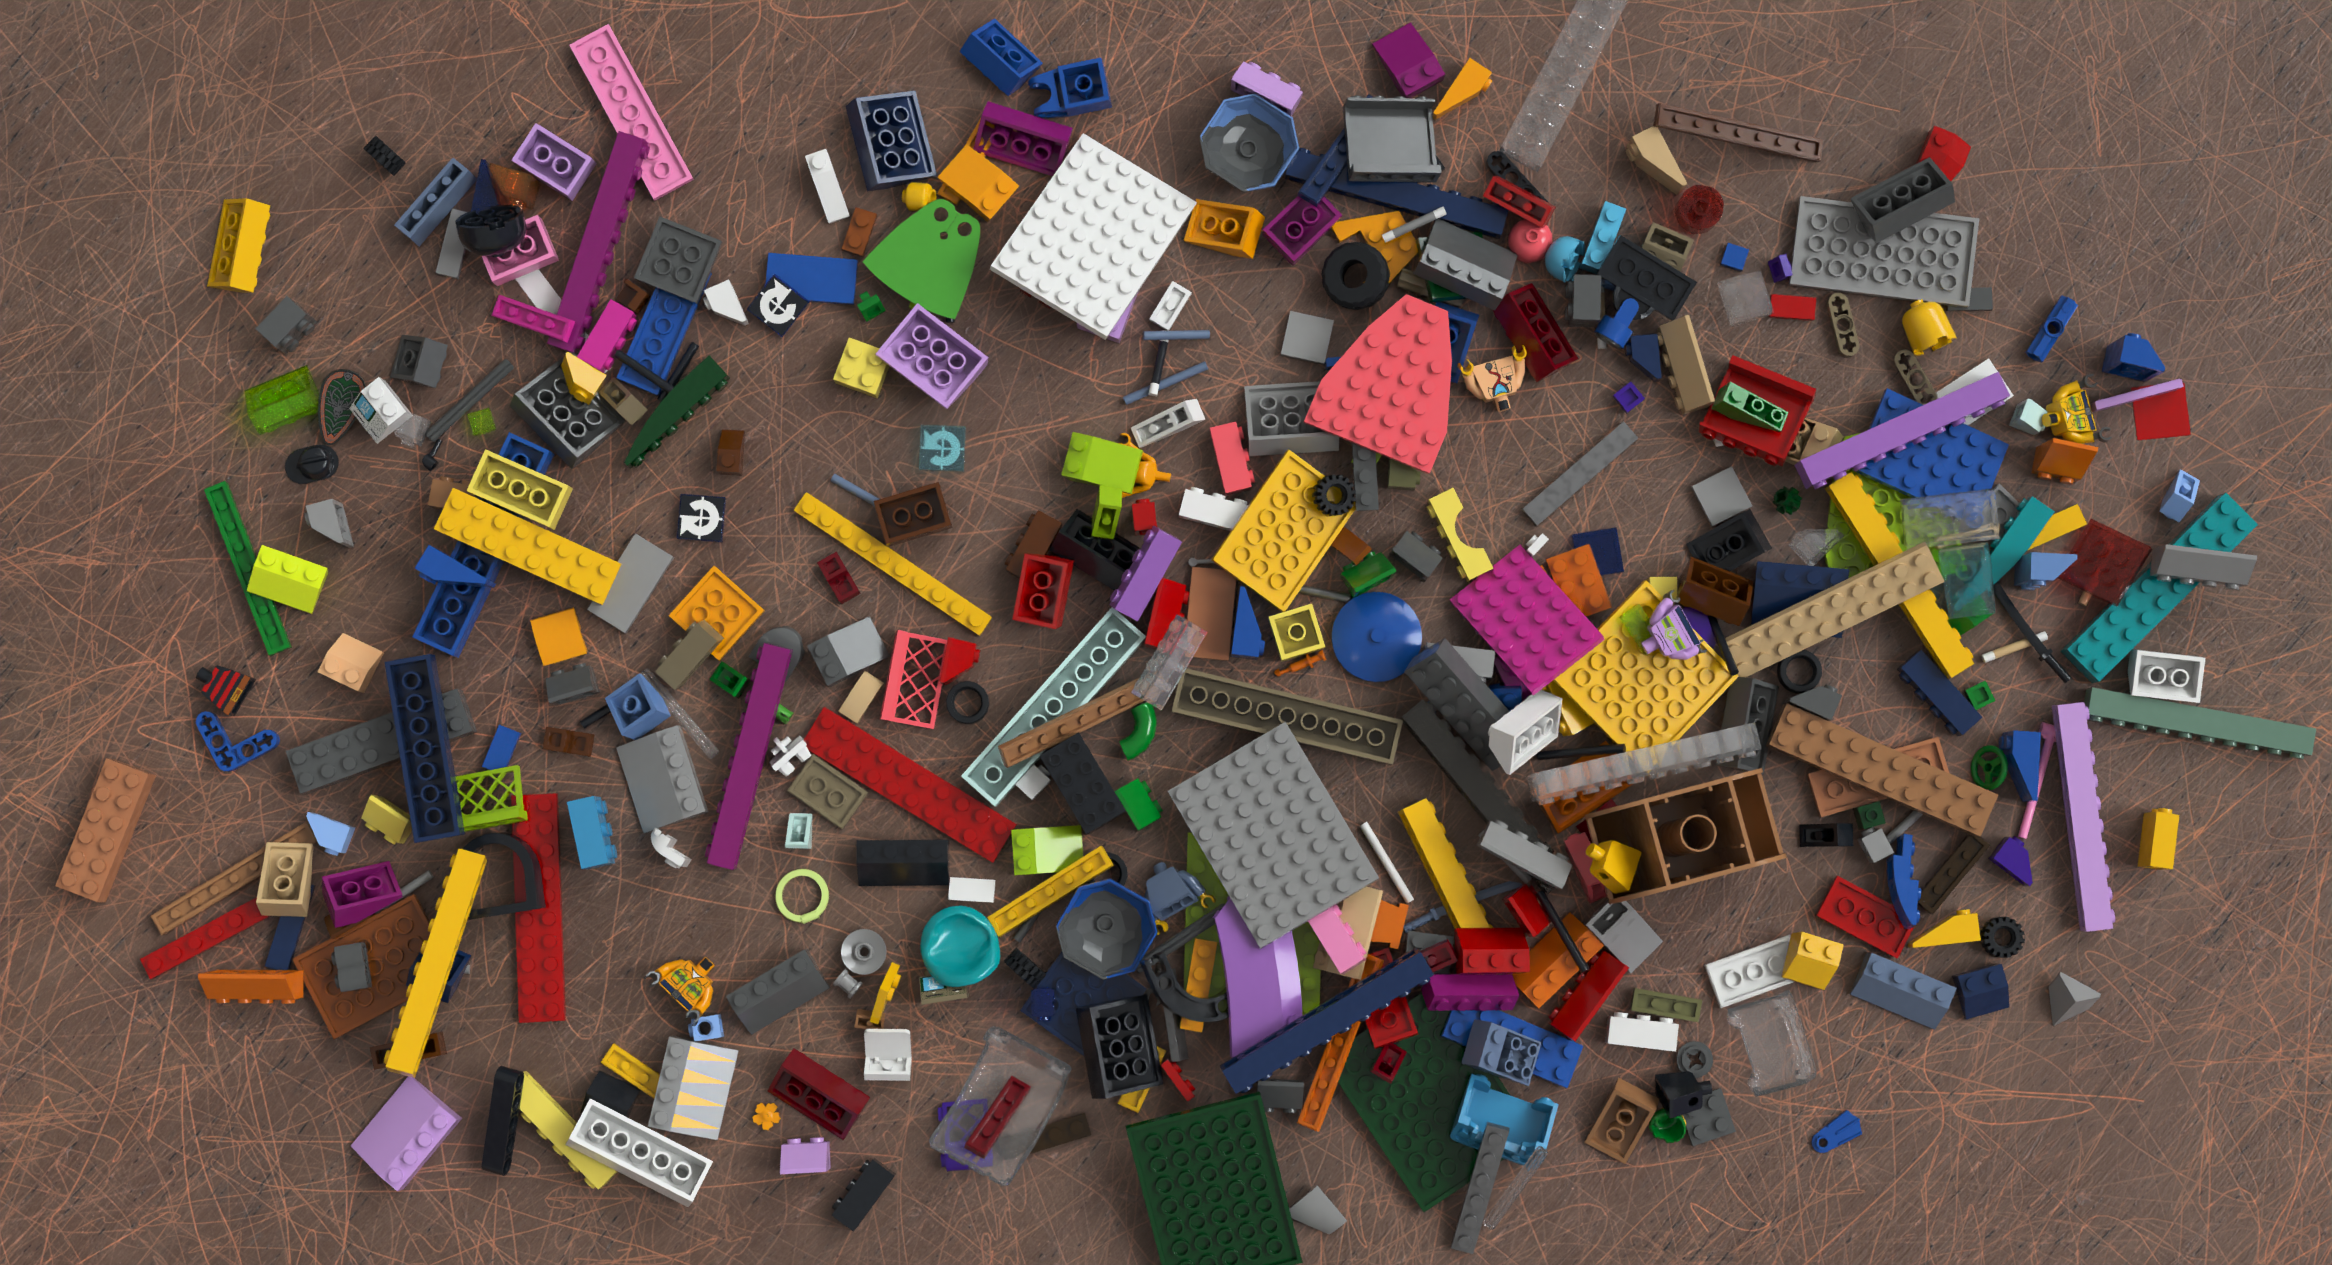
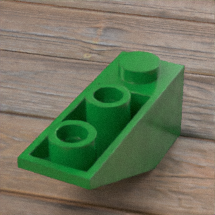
M1732 382L1719 389L1712 406L1713 410L1730 419L1777 432L1782 431L1789 413Z

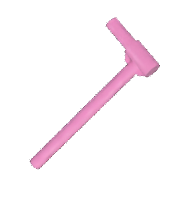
M2045 722L2041 723L2039 729L2041 737L2045 741L2039 760L2038 797L2053 743L2056 742L2054 725ZM2037 801L2027 802L2018 833L2020 838L2027 839Z

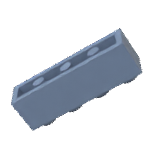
M452 158L394 226L420 247L478 179L461 163Z

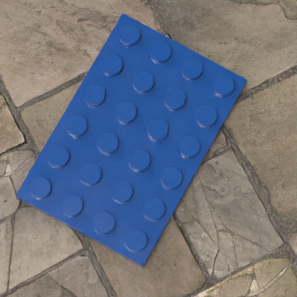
M1887 388L1884 390L1869 429L1923 405ZM1964 423L1956 427L1950 424L1945 427L1946 431L1936 436L1930 433L1925 436L1926 440L1916 445L1910 442L1906 444L1907 448L1896 454L1890 451L1886 453L1887 457L1876 463L1872 459L1866 462L1867 466L1856 471L1867 478L1975 526L1978 523L2009 444Z

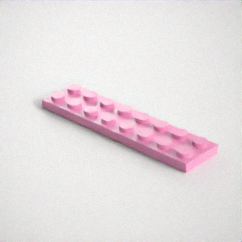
M607 24L570 44L574 55L616 132L621 131L640 137L649 143V154L646 159H643L641 165V177L654 201L694 180L610 25Z

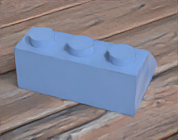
M2030 552L2023 555L2015 564L2014 586H2021V590H2035V588H2040V586H2046V583L2054 581L2077 560V554Z

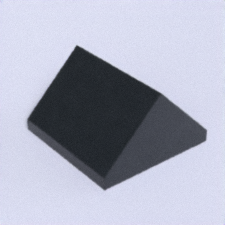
M599 1071L585 1094L580 1113L584 1111L588 1101L592 1099L628 1118L641 1090L636 1086Z

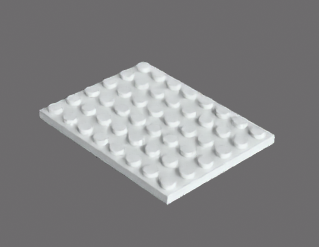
M1083 133L991 264L990 270L1106 340L1193 211L1197 202Z

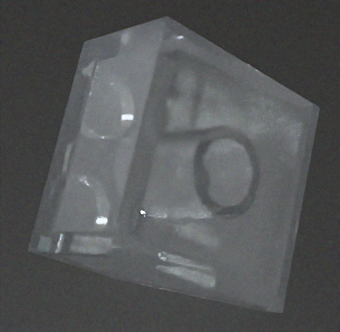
M1761 271L1742 274L1717 282L1731 328L1775 314Z

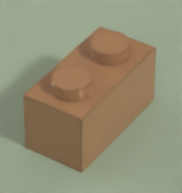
M857 1009L854 1028L883 1029L886 1013L882 1014L879 1024L870 1022L873 1011Z

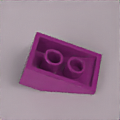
M1411 22L1372 43L1373 48L1401 96L1413 98L1444 80L1445 73Z
M1297 196L1262 230V235L1294 266L1342 217V214L1325 197L1315 207Z
M389 861L322 877V895L335 928L357 923L402 898V892Z

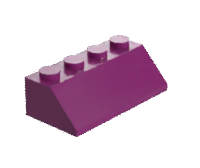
M987 101L981 115L973 149L978 153L983 152L986 156L1053 176L1064 161L1073 128ZM986 122L994 124V129L987 126ZM981 138H983L984 144L979 146ZM990 138V142L992 144L990 145L988 150H983L988 139Z

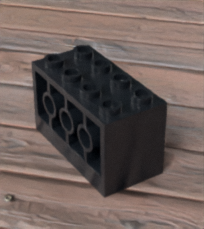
M1079 732L1040 755L1086 835L1093 833L1126 813V810Z

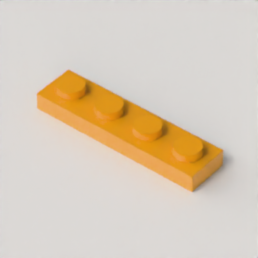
M1197 938L1194 940L1186 992L1194 997L1208 998L1218 942ZM1181 1017L1180 1029L1196 1032L1203 1031L1204 1022Z

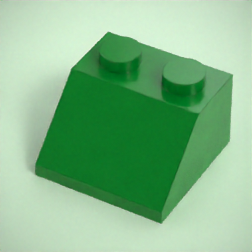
M1137 778L1114 791L1138 832L1162 818L1160 813L1163 810L1157 800L1152 802L1148 793L1151 790L1145 780L1140 782Z

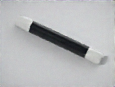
M1169 340L1159 341L1148 393L1150 396H1157Z

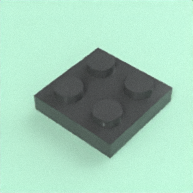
M1721 1088L1712 1090V1094L1703 1095V1106L1701 1109L1683 1114L1686 1121V1131L1692 1146L1736 1132Z

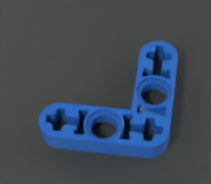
M204 711L196 718V725L219 769L231 772L274 750L280 742L279 735L275 731L263 730L233 746L216 714ZM205 716L212 718L210 725L212 729L218 728V731L211 732L209 726L203 725ZM266 734L268 736H273V739L271 740V745L263 744L261 746H258L257 743L254 742V740L256 739L258 743L265 741ZM216 735L222 736L224 740L223 745L219 748H215L212 744V739ZM247 744L252 745L254 748V753L250 757H245L242 752L243 747ZM224 751L227 757L233 758V761L230 762V767L223 765L226 759L223 754L218 755L217 752Z

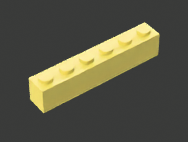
M524 1071L520 1103L522 1113L520 1115L528 1123L533 1122L538 1127L537 1133L545 1140L548 1138L554 1144L552 1148L560 1156L564 1154L570 1160L568 1162L570 1167L576 1172L580 1171L586 1177L584 1180L591 1188L601 1189L618 1171L565 1145L577 1122L527 1071Z

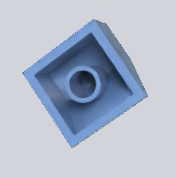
M640 673L605 698L621 735L634 740L641 738L671 716L663 697Z

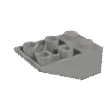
M1607 900L1584 923L1616 959L1629 967L1628 971L1630 973L1663 942L1627 901L1609 904Z

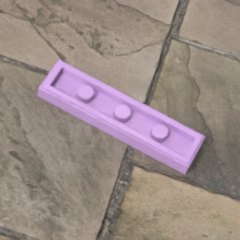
M2176 379L2095 401L2090 404V408L2093 413L2172 392L2184 386L2182 379Z

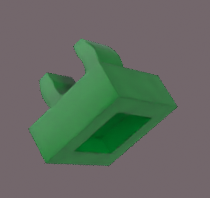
M866 291L859 295L862 302L857 306L866 322L886 311L877 294L870 297Z

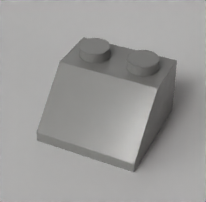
M329 499L306 506L307 512L304 515L308 526L311 525V528L346 547H354L342 503Z

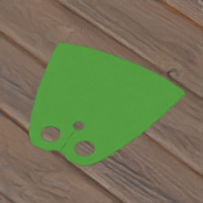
M938 199L925 205L896 227L864 259L863 263L879 280L914 304L918 303L924 309L940 316L955 319L974 269L980 240V224L971 215L958 213L955 210V206L947 200ZM942 207L947 210L948 217L945 221L940 222L935 219L934 212L937 208ZM967 222L971 225L972 231L968 236H961L958 233L960 223ZM946 232L948 234L947 239H941L940 234Z

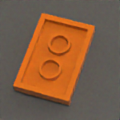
M1590 544L1546 559L1554 582L1586 617L1612 608Z

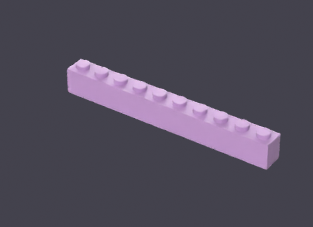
M2085 702L2052 705L2080 931L2089 932L2113 929L2115 913L2110 907L2112 890L2108 887L2107 878H2109L2110 874L2109 867L2105 864L2104 859L2107 849L2105 842H2102L2101 833L2104 831L2102 819H2099L2098 812L2101 809L2100 798L2096 796L2095 787H2098L2097 775L2093 773L2095 755L2090 749L2092 732L2088 729L2087 725L2089 709L2085 706Z

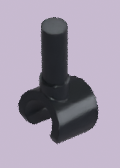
M437 439L430 453L426 454L422 459L424 467L429 471H432L438 464V461L433 457L443 442L440 439Z

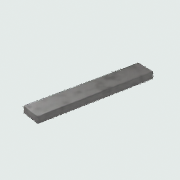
M1623 421L1528 503L1522 511L1538 526L1634 443L1638 437Z

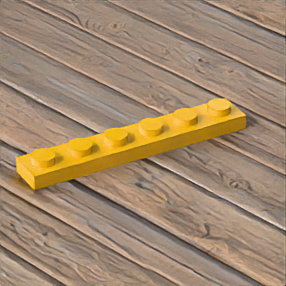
M1099 846L987 918L994 927L998 937H1001L1114 865L1104 847Z

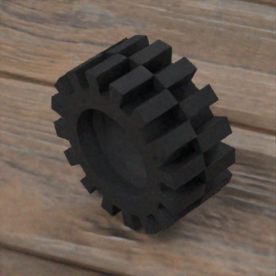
M376 135L363 148L393 176L406 164L403 159Z
M1329 475L1320 479L1313 488L1315 492L1312 493V497H1315L1313 502L1318 505L1317 509L1329 516L1342 515L1348 512V509L1353 507L1352 503L1356 501L1354 497L1356 490L1352 488L1354 486L1353 483H1349V479L1347 477L1344 478L1343 475ZM1332 486L1338 487L1342 492V499L1337 504L1330 503L1326 496L1328 489Z
M1997 917L1990 919L1991 921L1984 924L1985 927L1981 929V932H1983L1982 936H1980L1983 941L1981 945L1986 948L1985 951L1992 954L1991 956L2009 958L2012 955L2018 954L2017 951L2023 948L2021 945L2025 943V939H2023L2025 933L2021 930L2022 926L2016 923V920L2009 917ZM2004 928L2010 933L2011 939L2006 946H1999L1994 940L1995 932L1998 929Z
M1017 948L1004 960L1032 988H1035L1046 976L1033 961Z

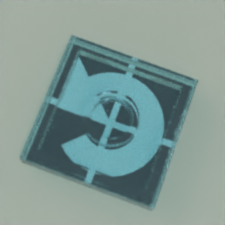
M921 425L919 470L964 472L966 426Z

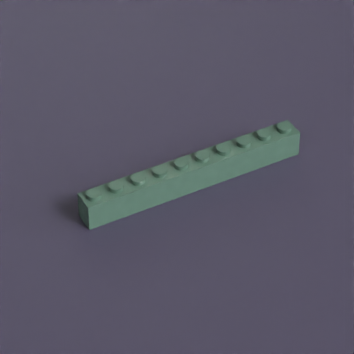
M2093 687L2086 689L2084 702L2085 706L2089 709V721L2102 723L2103 719L2110 720L2111 725L2125 727V723L2132 724L2133 729L2147 731L2148 727L2156 729L2155 733L2164 735L2175 732L2178 733V737L2192 739V736L2201 737L2200 741L2214 743V740L2223 741L2222 745L2237 747V744L2245 745L2246 750L2259 751V748L2268 749V754L2281 755L2284 752L2289 753L2290 758L2304 759V756H2311L2313 753L2316 728Z

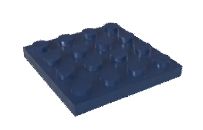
M1061 952L1020 1011L1084 1056L1076 1008L1143 995L1147 988L1127 974L1103 980L1064 958Z

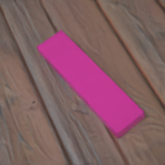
M498 295L491 315L567 343L575 324L573 320L502 295Z

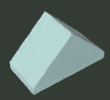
M789 814L785 848H812V814Z

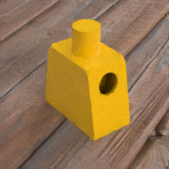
M1614 840L1602 842L1598 845L1591 843L1586 849V855L1593 859L1590 873L1614 894L1630 890L1642 852Z

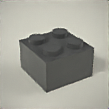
M1573 275L1572 279L1568 281V285H1565V298H1569V302L1564 310V320L1568 321V327L1595 328L1599 323L1601 275Z
M286 296L255 329L274 347L287 354L298 347V341L304 335L307 336L314 330V325L317 321L297 302Z

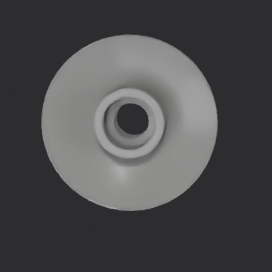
M859 929L850 933L845 938L841 947V957L845 966L856 974H871L877 971L886 959L887 950L884 940L878 933L869 929ZM863 947L869 950L867 956H862L860 953Z

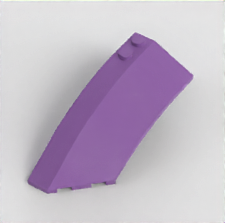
M1228 896L1226 904L1220 911L1217 910L1213 918L1215 919L1224 966L1229 1013L1230 1057L1233 1058L1303 1015L1298 963L1292 931L1260 949L1230 896Z

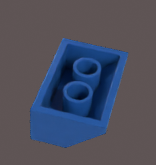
M995 18L972 32L959 51L1007 96L1020 89L1043 64Z
M2128 333L2109 344L2106 348L2102 372L2146 382L2165 371V366L2148 340L2141 339V335Z

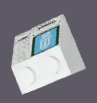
M380 377L365 387L349 408L377 444L413 416L389 384Z

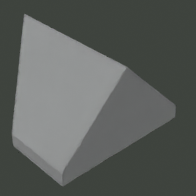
M2060 972L2049 984L2053 1026L2089 1010L2100 998L2101 994Z

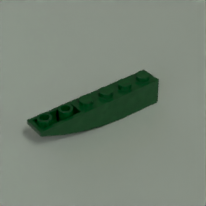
M710 356L706 357L668 393L646 421L624 462L630 469L633 466L636 468L641 465L645 460L644 456L648 452L656 451L662 445L661 441L666 436L671 437L679 429L677 426L682 421H689L695 415L694 411L699 406L704 407L712 399L711 395L715 391L720 392L728 385L727 380L730 377Z

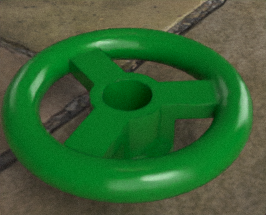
M1983 746L1973 756L1971 776L1977 786L1987 790L1998 788L2007 776V758L2004 752L1997 746ZM1987 752H1994L1998 757L1991 761H1986L1982 758V755ZM1978 764L1983 767L1985 783L1978 775Z

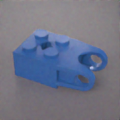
M1101 57L1058 66L1057 69L1034 76L1028 80L1030 88L1045 89L1051 92L1049 101L1034 109V116L1040 118L1070 117L1112 108L1105 66ZM1084 85H1088L1087 89L1082 90Z

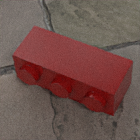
M1499 176L1492 177L1483 195L1485 198L1542 228L1548 224L1556 209L1554 205Z

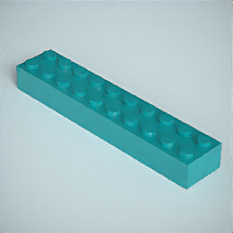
M2225 492L2218 495L2168 545L2231 552L2258 524ZM2150 562L2060 652L2091 683L2100 682L2200 582L2194 581L2193 585L2181 584L2179 579H2171V582L2158 581L2157 577L2150 576Z

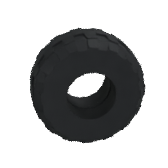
M1347 242L1332 250L1325 259L1321 273L1322 284L1327 295L1339 306L1352 310H1363L1375 305V303L1382 299L1389 286L1390 270L1385 258L1376 248L1362 242ZM1354 264L1365 265L1367 269L1366 281L1360 287L1348 288L1344 281L1346 270Z

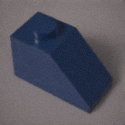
M1658 334L1631 336L1625 345V355L1629 356L1630 362L1653 382H1659L1662 377Z

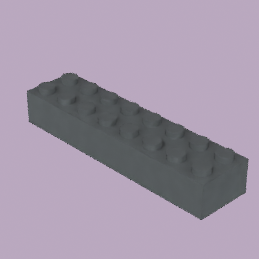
M454 689L443 693L442 699L449 741L453 742L477 733L463 690ZM393 712L286 751L300 794L306 795L401 761Z

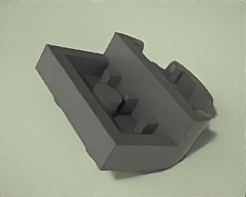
M788 626L775 627L760 637L748 657L759 664V660L756 659L757 652L760 646L763 647L764 643L793 649L786 682L799 662L802 661L805 650L802 644V637L795 629Z

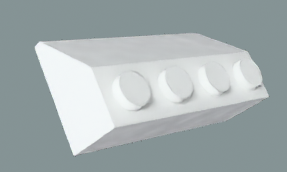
M1540 690L1534 696L1529 695L1527 699L1516 705L1514 709L1490 726L1488 736H1490L1489 747L1506 774L1511 775L1558 737L1563 698Z

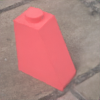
M1576 833L1569 836L1564 841L1565 850L1589 903L1591 904L1607 897L1604 885L1590 873L1593 859L1586 855V849L1591 844L1586 833Z

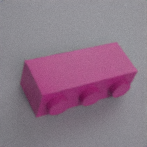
M610 299L577 358L602 373L605 370H609L615 361L613 357L616 351L621 350L625 345L626 339L624 338L626 334L635 328L637 315Z

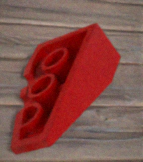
M1934 126L1928 132L1916 164L1930 157L1945 176L1952 181L1964 167L1971 146L1955 133Z

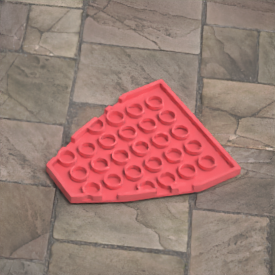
M1404 295L1366 328L1322 378L1304 423L1426 474H1430L1446 436L1452 367L1448 311L1410 295Z

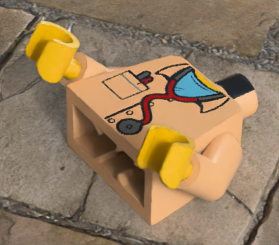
M1522 345L1523 350L1520 353H1516L1515 346L1512 347L1514 360L1513 356L1473 366L1469 359H1466L1468 362L1466 368H1463L1458 363L1457 367L1463 373L1462 376L1466 388L1478 399H1483L1485 403L1495 400L1498 412L1511 409L1508 396L1515 395L1517 389L1521 387L1525 374L1524 358L1527 355L1525 346Z

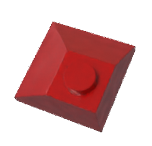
M948 637L940 677L942 685H949L972 669L974 663L979 662L980 650L977 649V644Z

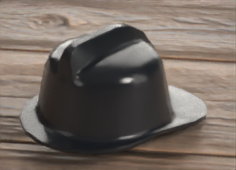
M313 445L293 451L286 460L285 471L287 476L298 484L325 480L337 471L339 458L331 447Z

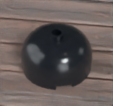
M515 205L490 206V209L479 211L477 214L475 210L461 215L455 221L458 237L462 245L468 251L481 256H502L504 253L515 249L523 241L526 234L524 212L520 211V207Z

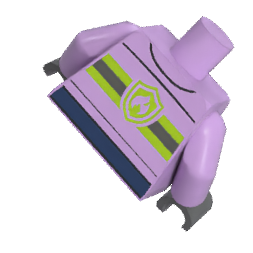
M1671 590L1664 594L1663 600L1657 605L1650 618V625L1647 629L1652 637L1641 642V645L1647 654L1659 649L1663 656H1668L1671 659L1687 660L1697 654L1707 652V649L1700 648V643L1704 640H1699L1680 605H1676L1681 600L1680 597L1674 600L1672 598L1674 590Z

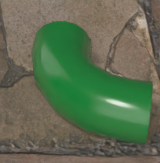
M1151 701L1131 710L1135 722L1134 729L1126 738L1119 740L1128 761L1147 750L1155 737L1157 719Z

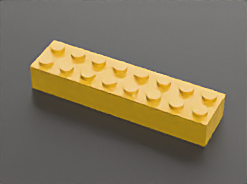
M452 488L434 527V530L601 605H603L621 566V563L455 488Z

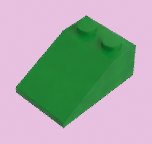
M1373 551L1363 558L1364 561L1357 566L1354 563H1350L1343 567L1344 572L1340 576L1352 598L1391 579L1397 572L1382 552L1375 554Z

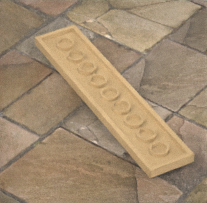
M1926 542L1726 637L1725 640L1739 670L1737 675L1746 678L1945 582Z

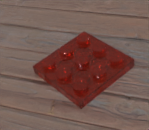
M2090 519L2069 553L2077 554V560L2057 578L2117 607L2150 555L2152 548L2100 522Z

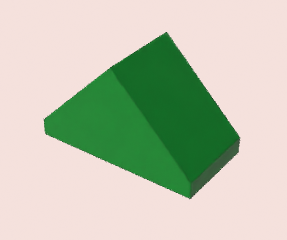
M721 661L709 679L738 699L751 681L723 661Z

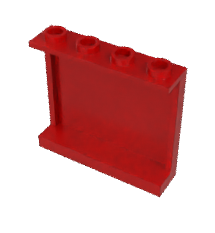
M1732 355L1729 361V368L1719 389L1732 382L1789 412L1781 432L1730 419L1713 410L1712 406L1714 403H1712L1703 422L1699 424V433H1702L1701 435L1706 439L1721 441L1728 448L1734 449L1736 447L1743 450L1750 457H1760L1772 466L1779 465L1783 467L1815 399L1816 389Z

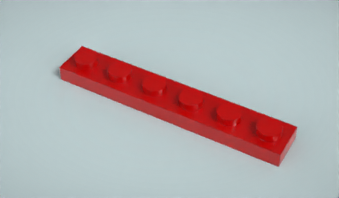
M256 897L141 958L140 961L149 978L154 979L271 916L261 915L256 904Z

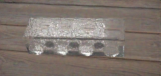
M1176 615L1170 623L1165 636L1159 642L1152 658L1147 662L1141 677L1136 681L1131 693L1162 711L1206 636L1207 631Z

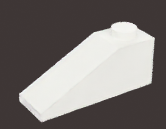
M827 149L806 155L805 158L828 223L850 217Z
M1197 399L1185 400L1131 427L1138 447L1142 448L1190 428L1206 419Z

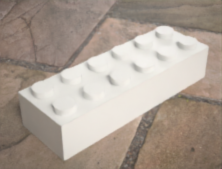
M592 1099L588 1101L565 1144L686 1207H689L693 1202L713 1161Z

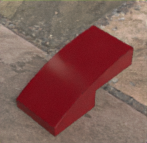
M837 552L817 562L840 604L861 594Z

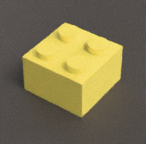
M848 338L833 380L836 384L878 398L890 366L875 355L880 348Z
M1312 604L1268 617L1281 662L1325 648Z

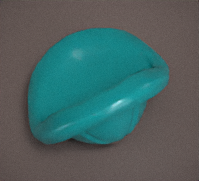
M966 906L944 908L934 914L923 929L920 952L924 965L931 976L944 986L961 987L978 983L989 976L1000 962V945L995 929L983 914L973 908Z

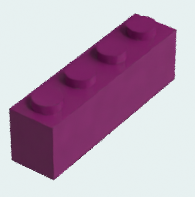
M1434 974L1430 977L1431 980L1421 988L1428 1011L1513 1010L1519 998L1512 974Z

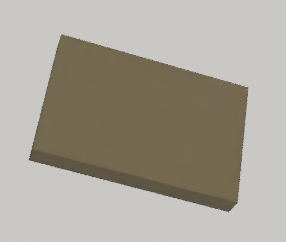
M812 754L787 790L842 830L869 793L814 754Z

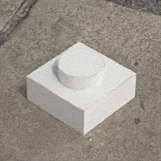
M1543 533L1539 537L1534 535L1526 543L1529 547L1526 552L1533 557L1549 539Z

